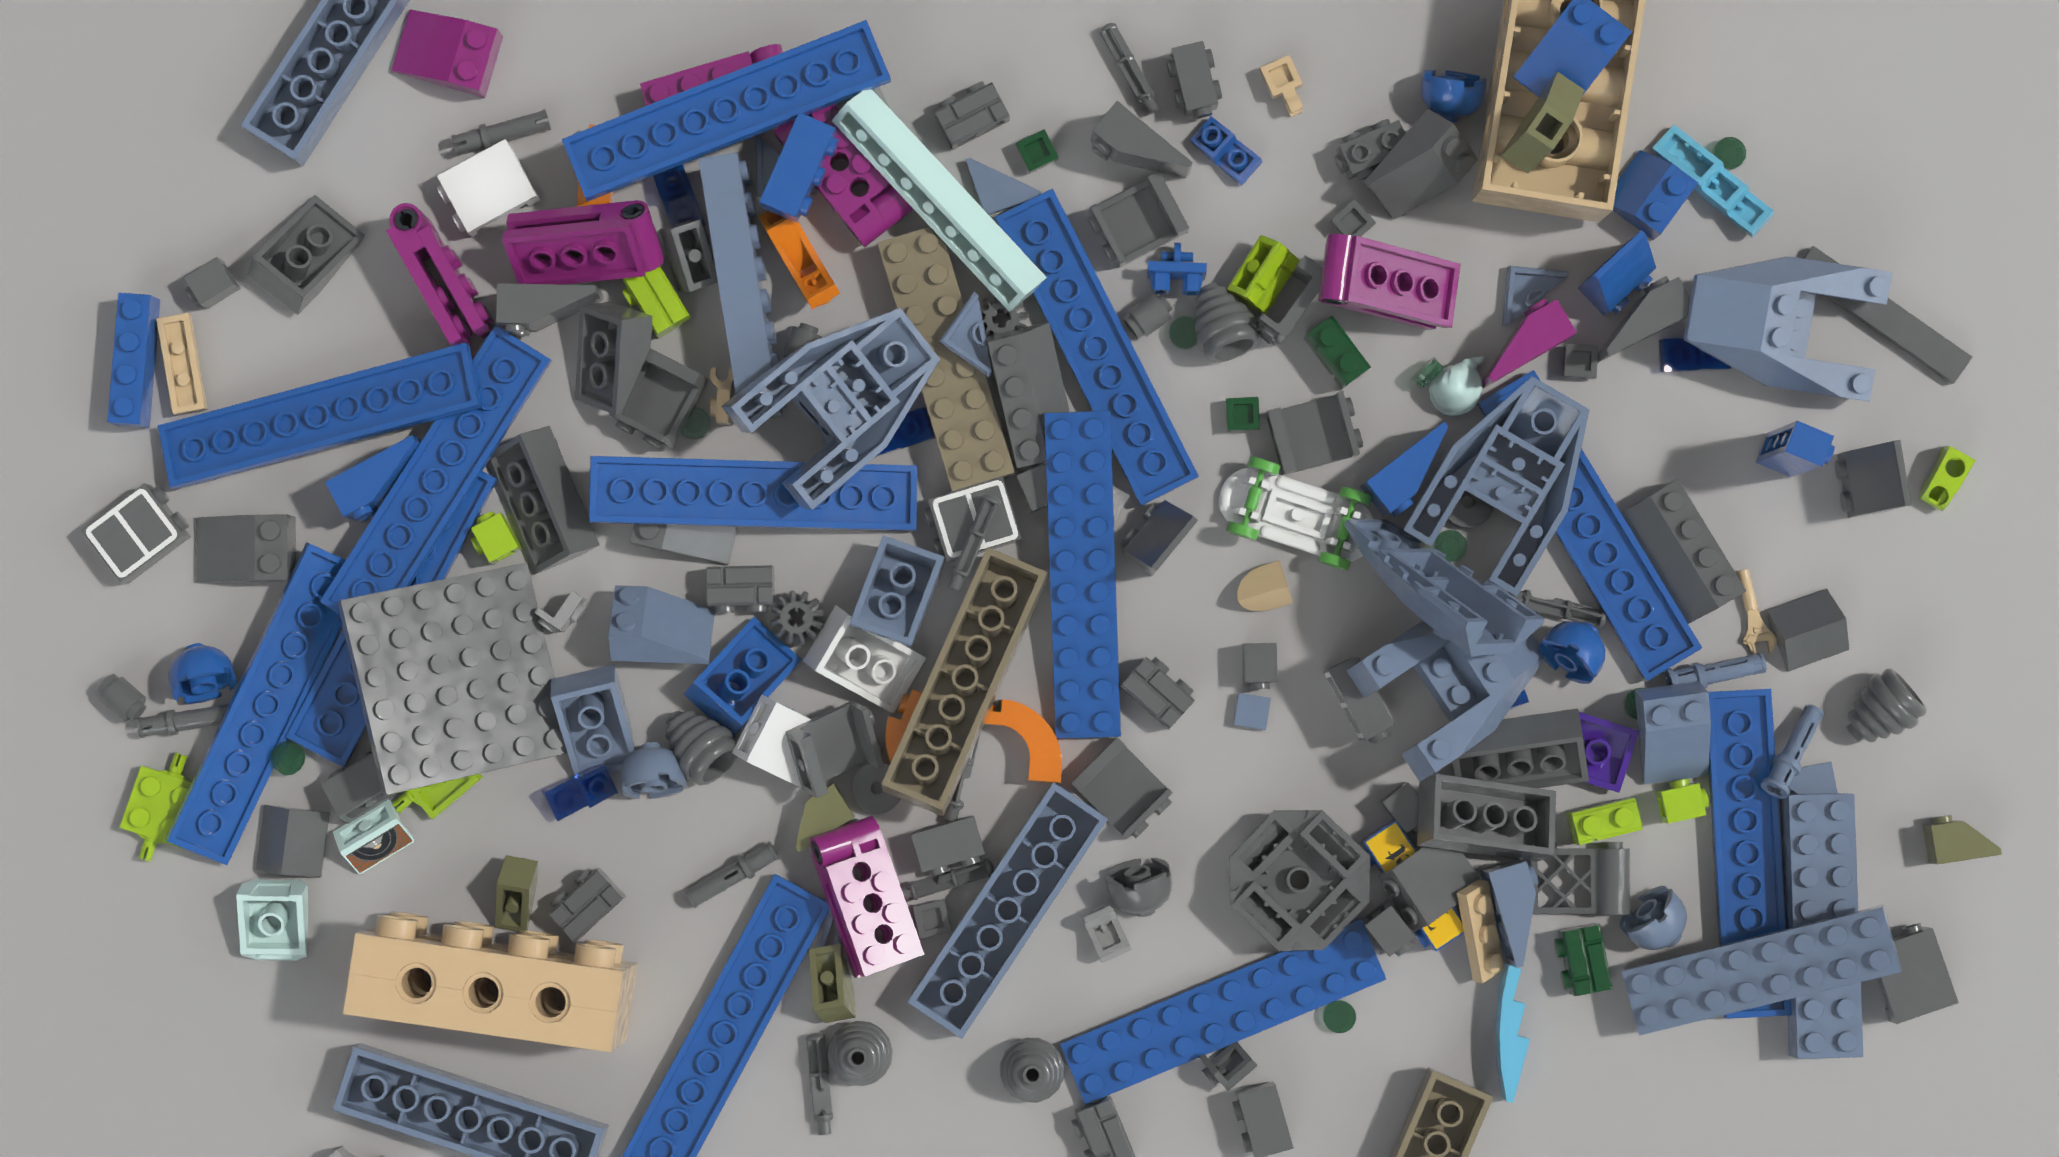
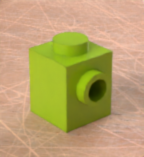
M494 511L488 512L476 519L478 525L471 528L475 535L471 537V541L479 555L484 553L489 563L496 564L523 549L506 516L502 513L495 515Z
M1689 778L1669 782L1670 788L1655 791L1662 823L1670 824L1707 815L1705 808L1709 807L1707 792L1705 788H1700L1699 783H1690Z

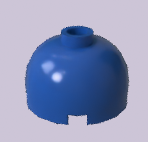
M1425 70L1423 72L1421 83L1423 102L1430 111L1440 114L1446 120L1459 122V117L1471 115L1477 111L1483 102L1487 85L1486 78L1480 80L1479 75L1445 70L1442 76H1435L1436 70Z
M1563 621L1555 625L1543 637L1538 648L1550 667L1556 671L1560 666L1568 672L1565 676L1567 679L1580 684L1591 683L1599 674L1605 662L1606 649L1599 636V631L1587 622Z
M201 643L191 644L185 648V651L177 655L172 661L168 673L169 685L174 700L178 701V697H184L185 703L189 704L217 699L222 696L219 690L229 686L231 691L237 684L236 674L230 658L222 650Z

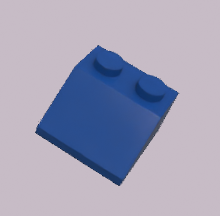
M1639 150L1617 180L1613 211L1640 231L1642 230L1652 240H1655L1662 234L1699 182L1673 163Z

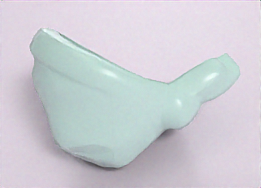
M1471 357L1470 359H1464L1461 363L1449 365L1439 370L1433 377L1429 387L1430 400L1438 411L1449 416H1461L1470 412L1477 405L1482 394V380L1478 370L1483 365L1485 357Z

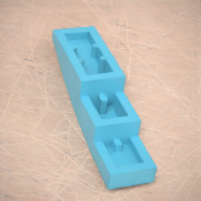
M1673 125L1653 146L1652 150L1661 159L1673 163L1699 182L1694 190L1751 238L1774 215V210L1749 192V186L1725 169L1721 160L1677 126Z
M1504 963V971H1502L1497 996L1495 1022L1496 1066L1502 1098L1507 1102L1513 1103L1530 1039L1518 1035L1526 1004L1513 1000L1521 968H1515Z

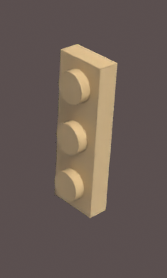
M184 313L157 318L172 413L180 415L208 410L192 315Z
M1477 880L1457 892L1472 978L1473 981L1483 984L1504 971L1489 882Z

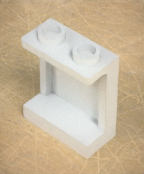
M506 139L437 176L441 183L437 187L440 196L445 204L451 202L457 212L452 215L461 233L466 230L472 237L478 234L477 230L527 204L530 207L541 201L514 150Z
M761 695L732 753L754 766L801 787L785 732L811 719Z

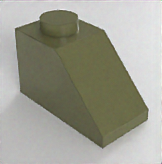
M826 784L827 794L819 798L811 795L812 798L805 802L795 846L798 852L811 845V837L836 829L856 817L836 784H832L829 787Z
M1952 815L1932 817L1933 823L1923 825L1929 864L1938 865L2002 855L1999 846L1966 822L1952 820Z
M506 855L496 885L495 927L518 932L520 930H528L537 886L538 861Z
M834 944L809 949L813 1011L824 1023L856 1018L854 986L842 945Z

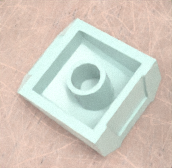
M259 878L242 883L236 894L241 956L255 960L297 961L307 957V884L299 879L266 880Z

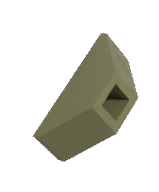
M1556 71L1500 156L1527 174L1532 171L1553 151L1572 123L1584 89Z

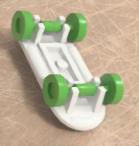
M1253 456L1249 457L1247 463L1249 468L1233 473L1224 482L1220 490V511L1228 522L1226 531L1231 534L1257 541L1258 536L1317 555L1319 556L1318 562L1344 571L1349 570L1351 561L1363 556L1344 524L1347 519H1373L1370 511L1365 507L1370 506L1372 496L1367 493L1342 486L1340 493L1337 494L1279 475L1280 465Z

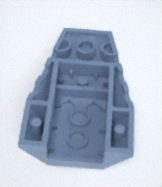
M1347 519L1344 524L1361 553L1395 595L1425 623L1434 628L1433 633L1453 642L1457 645V650L1465 656L1474 658L1478 655L1493 657L1498 654H1510L1534 633L1545 620L1488 579L1482 584L1472 578L1473 570L1464 565H1460L1457 568L1445 559L1446 554L1437 549H1423L1419 546L1421 540L1386 519Z

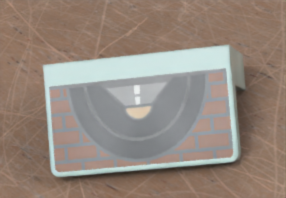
M390 799L351 823H346L333 831L339 852L358 874L364 873L414 842L412 834L401 822L398 812L395 810L396 807H393Z

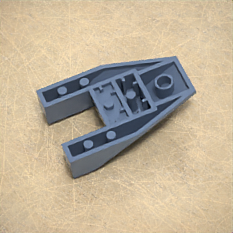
M1786 256L1695 274L1684 340L1764 386L1870 402L1875 369L1806 359L1807 344L1816 295L1887 305L1892 272Z
M897 308L804 344L746 385L721 407L741 432L752 433L797 394L800 393L835 439L782 484L801 508L813 510L888 446L940 358L901 308Z
M1532 376L1452 446L1403 530L1432 547L1464 491L1466 490L1521 522L1488 578L1489 581L1518 596L1568 512L1590 409Z
M1421 621L1346 670L1362 696L1366 698L1410 668H1415L1449 720L1448 723L1401 754L1420 782L1460 757L1496 730L1545 660V657L1538 650L1540 644L1533 634L1510 654H1498L1493 657L1478 655L1472 658L1461 654L1457 650V645L1450 640L1438 637L1433 633L1434 628Z

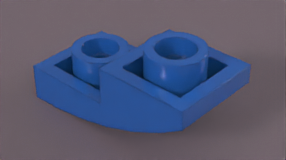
M1212 116L1190 139L1196 148L1241 186L1262 164L1261 157L1237 140L1234 133Z

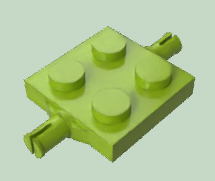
M174 752L169 770H156L144 765L140 767L119 827L137 833L144 839L140 854L138 855L140 859L145 858L146 861H152L157 843L174 845L167 842L165 837L192 781L181 774L188 758L187 755Z
M477 774L408 790L393 801L392 805L393 807L400 805L395 810L402 813L403 810L414 802L421 806L433 820L483 779V777Z

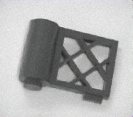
M1555 842L1553 857L1561 865L1548 878L1538 869V862L1531 861L1537 878L1539 875L1545 880L1539 887L1538 884L1534 885L1536 896L1533 914H1631L1630 848H1623V842H1603V848H1557V842ZM1557 855L1570 856L1563 862ZM1576 855H1590V869L1581 878L1567 866ZM1563 868L1577 880L1565 894L1551 882ZM1589 875L1590 887L1584 882ZM1549 884L1561 898L1552 907H1538V893ZM1582 884L1591 893V907H1576L1567 897ZM1565 900L1571 907L1558 906Z

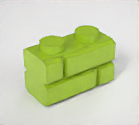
M1260 235L1227 287V290L1231 294L1236 295L1240 302L1244 303L1249 309L1266 315L1275 304L1276 298L1285 283L1292 277L1293 270L1300 260L1279 241Z
M661 266L646 272V276L623 279L627 286L622 290L631 307L637 304L642 313L652 316V332L658 338L663 337L692 319Z
M1633 797L1566 812L1572 841L1575 845L1593 842V840L1599 841L1643 830L1637 802Z

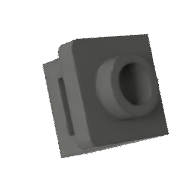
M1238 1042L1230 1044L1212 1061L1204 1053L1199 1057L1206 1065L1202 1070L1205 1076L1214 1086L1220 1082L1227 1091L1232 1089L1258 1066Z

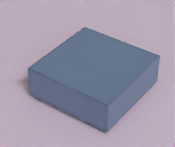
M1238 693L1233 725L1266 730L1271 698Z

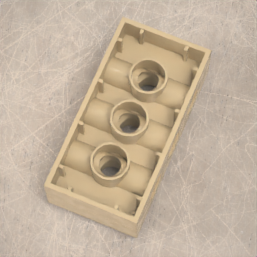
M1503 0L1471 202L1598 223L1613 211L1646 0H1591L1631 30L1632 33L1583 94L1572 123L1559 141L1560 153L1548 154L1528 174L1500 156L1538 99L1535 94L1516 81L1513 76L1560 17V8H1567L1572 0Z
M389 912V915H377L375 928L355 933L343 1010L345 1015L604 1052L614 1051L627 1040L638 963L622 961L623 944L586 939L584 944H576L575 954L558 952L559 935L520 930L519 934H510L509 944L492 942L494 926L467 921H455L454 925L444 924L442 935L427 933L428 916L404 912ZM424 970L431 977V987L424 980ZM489 979L496 983L499 990L498 997L490 992L488 987ZM554 987L564 994L566 1000L565 1007L555 1002L553 998Z

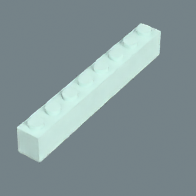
M872 89L862 91L849 100L834 117L832 122L1009 312L1029 297L1047 278Z

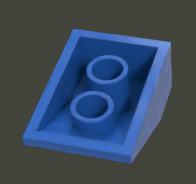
M1572 0L1513 78L1539 97L1557 71L1583 88L1585 93L1632 31L1591 0Z
M1642 230L1638 232L1578 287L1581 293L1603 316L1611 310L1617 314L1630 302L1626 296L1633 289L1640 292L1653 280L1649 274L1656 269L1647 235Z
M1445 422L1360 486L1364 493L1372 496L1371 502L1383 517L1389 513L1395 517L1413 504L1410 497L1417 493L1448 429Z
M411 435L326 481L325 484L343 517L354 521L360 519L361 523L372 519L422 440Z
M753 617L694 680L683 695L710 719L728 728L735 735L749 720L761 695L769 697L802 659L760 621Z

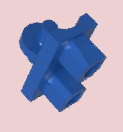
M1174 242L1173 252L1161 251V261H1148L1147 279H1150L1152 293L1155 295L1169 294L1171 279L1183 280L1182 295L1198 296L1202 281H1205L1207 263L1193 262V252H1181V243Z

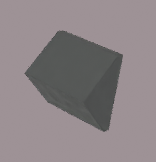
M1828 589L1765 611L1773 634L1777 639L1776 642L1787 672L1849 650L1846 617Z
M265 804L256 870L280 875L322 877L330 812Z

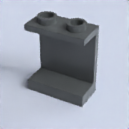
M1344 391L1337 392L1333 396L1283 409L1280 407L1271 409L1265 413L1278 463L1281 466L1282 476L1356 457L1360 454L1359 448L1363 447L1359 428L1353 429L1350 418L1355 416L1352 400L1350 397L1345 398Z
M852 700L785 732L802 790L819 798L828 793L825 781L865 762L878 769L884 766L881 757L883 748L879 739L875 736L873 729L875 719L869 708Z
M1118 737L1071 782L1102 815L1108 818V821L1126 839L1130 835L1136 839L1149 826L1145 820L1153 812L1159 816L1172 803L1168 797L1173 792Z

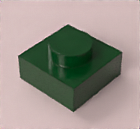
M1045 129L1016 142V147L1030 174L1059 160Z
M1258 397L1225 399L1227 432L1260 430Z

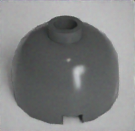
M1141 858L1120 863L1109 870L1110 877H1105L1107 890L1111 900L1120 910L1136 914L1138 917H1147L1153 915L1155 910L1160 908L1169 899L1172 888V876L1170 866L1165 860L1151 858L1152 864L1140 865Z

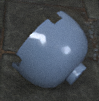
M656 742L642 744L640 750L634 751L625 759L621 770V791L626 797L640 799L639 793H649L650 799L678 794L683 791V786L687 787V778L681 771L679 761L674 756L673 751L660 747V744Z
M1663 885L1652 888L1638 898L1643 903L1634 912L1631 910V914L1622 916L1620 928L1638 947L1646 950L1670 948L1681 940V934L1687 922L1686 908L1671 888L1669 890L1667 886Z

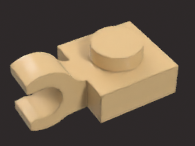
M1290 55L1260 67V73L1272 99L1282 96L1290 118L1302 113L1303 105L1296 93V89L1302 87L1303 83Z
M712 367L710 379L718 389L717 397H711L710 416L716 417L715 422L718 425H731V418L721 406L733 397L732 385L734 380L732 368L728 370V378L720 381L717 379V368Z

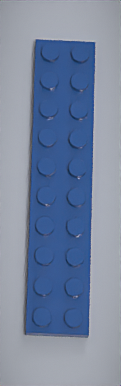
M864 20L563 138L562 142L585 199L590 201L796 120L799 112L809 115L852 98L862 91L875 89L890 83L891 77L868 22Z
M1053 188L996 216L995 220L998 226L1047 277L1033 292V295L1046 321L1049 322L1051 331L1092 411H1111L1112 451L1140 506L1198 478L1199 475Z
M495 325L473 359L482 407L434 420L320 600L322 604L340 614L337 604L340 600L411 585L552 362L550 358Z
M462 343L158 425L169 487L175 490L482 407L470 346L467 343Z
M1534 370L1479 402L1477 405L1484 417L1490 414L1532 376L1540 380ZM1581 448L1568 512L1555 534L1600 609L1606 613L1608 622L1646 682L1702 649V646Z
M1111 411L1044 413L1055 734L1057 739L1121 737Z
M590 456L589 523L916 531L917 465L866 464L817 507L809 510L801 508L782 484L806 462Z
M483 471L481 472L410 586L446 579L498 479ZM342 630L286 738L342 767H346L367 727L344 630Z
M306 542L165 837L167 842L228 865L288 739L286 735L305 702L342 626L340 614L322 604L320 600L346 559Z
M1771 689L1709 692L1711 717L1709 786L1719 945L1786 929L1778 798L1768 794L1760 786L1762 780L1768 778L1773 768L1772 760L1775 756ZM1791 999L1724 1015V1018L1792 1015Z
M774 874L622 1157H697L830 910L826 900L778 874Z
M1360 918L1350 922L1324 950L1280 951L1061 1042L1060 1045L1086 1105L1197 1059L1203 1053L1206 1055L1387 979Z

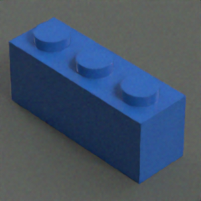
M800 112L798 113L759 201L761 208L796 223L801 215L807 216L813 202L809 195L813 186H820L826 173V169L822 168L827 156L833 157L839 143V139L835 138L837 135L835 127Z

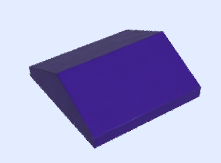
M1579 712L1589 781L1586 783L1620 793L1639 731Z

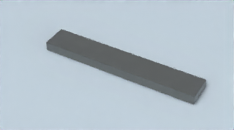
M1815 246L1810 247L1803 259L1839 264ZM1826 296L1950 384L1956 382L1972 359V356L1889 298L1887 299V305Z

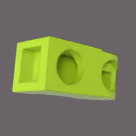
M1943 446L1934 468L1920 490L1918 498L1943 511L1949 505L1955 493L1957 494L1976 460L1952 446Z

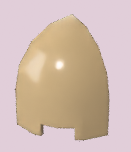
M1280 560L1262 565L1250 571L1241 580L1237 590V599L1243 608L1251 611H1267L1293 603Z

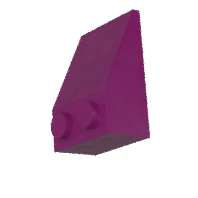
M410 9L391 71L485 98L503 36L497 28L469 20Z
M1545 298L1524 312L1526 318L1518 324L1482 379L1483 389L1565 342L1577 333L1557 299L1548 303Z

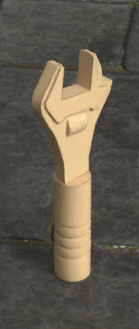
M1749 569L1736 571L1738 578L1746 589V592L1741 594L1747 613V631L1743 638V644H1748L1750 651L1754 655L1756 654L1755 642L1767 641L1768 652L1772 653L1777 639L1760 617Z

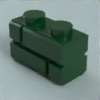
M1333 315L1308 332L1303 338L1329 374L1335 376L1334 380L1341 390L1371 368Z
M1591 923L1557 930L1559 938L1554 939V946L1557 957H1563L1565 970L1560 971L1564 990H1570V995L1581 996L1613 989L1600 924Z

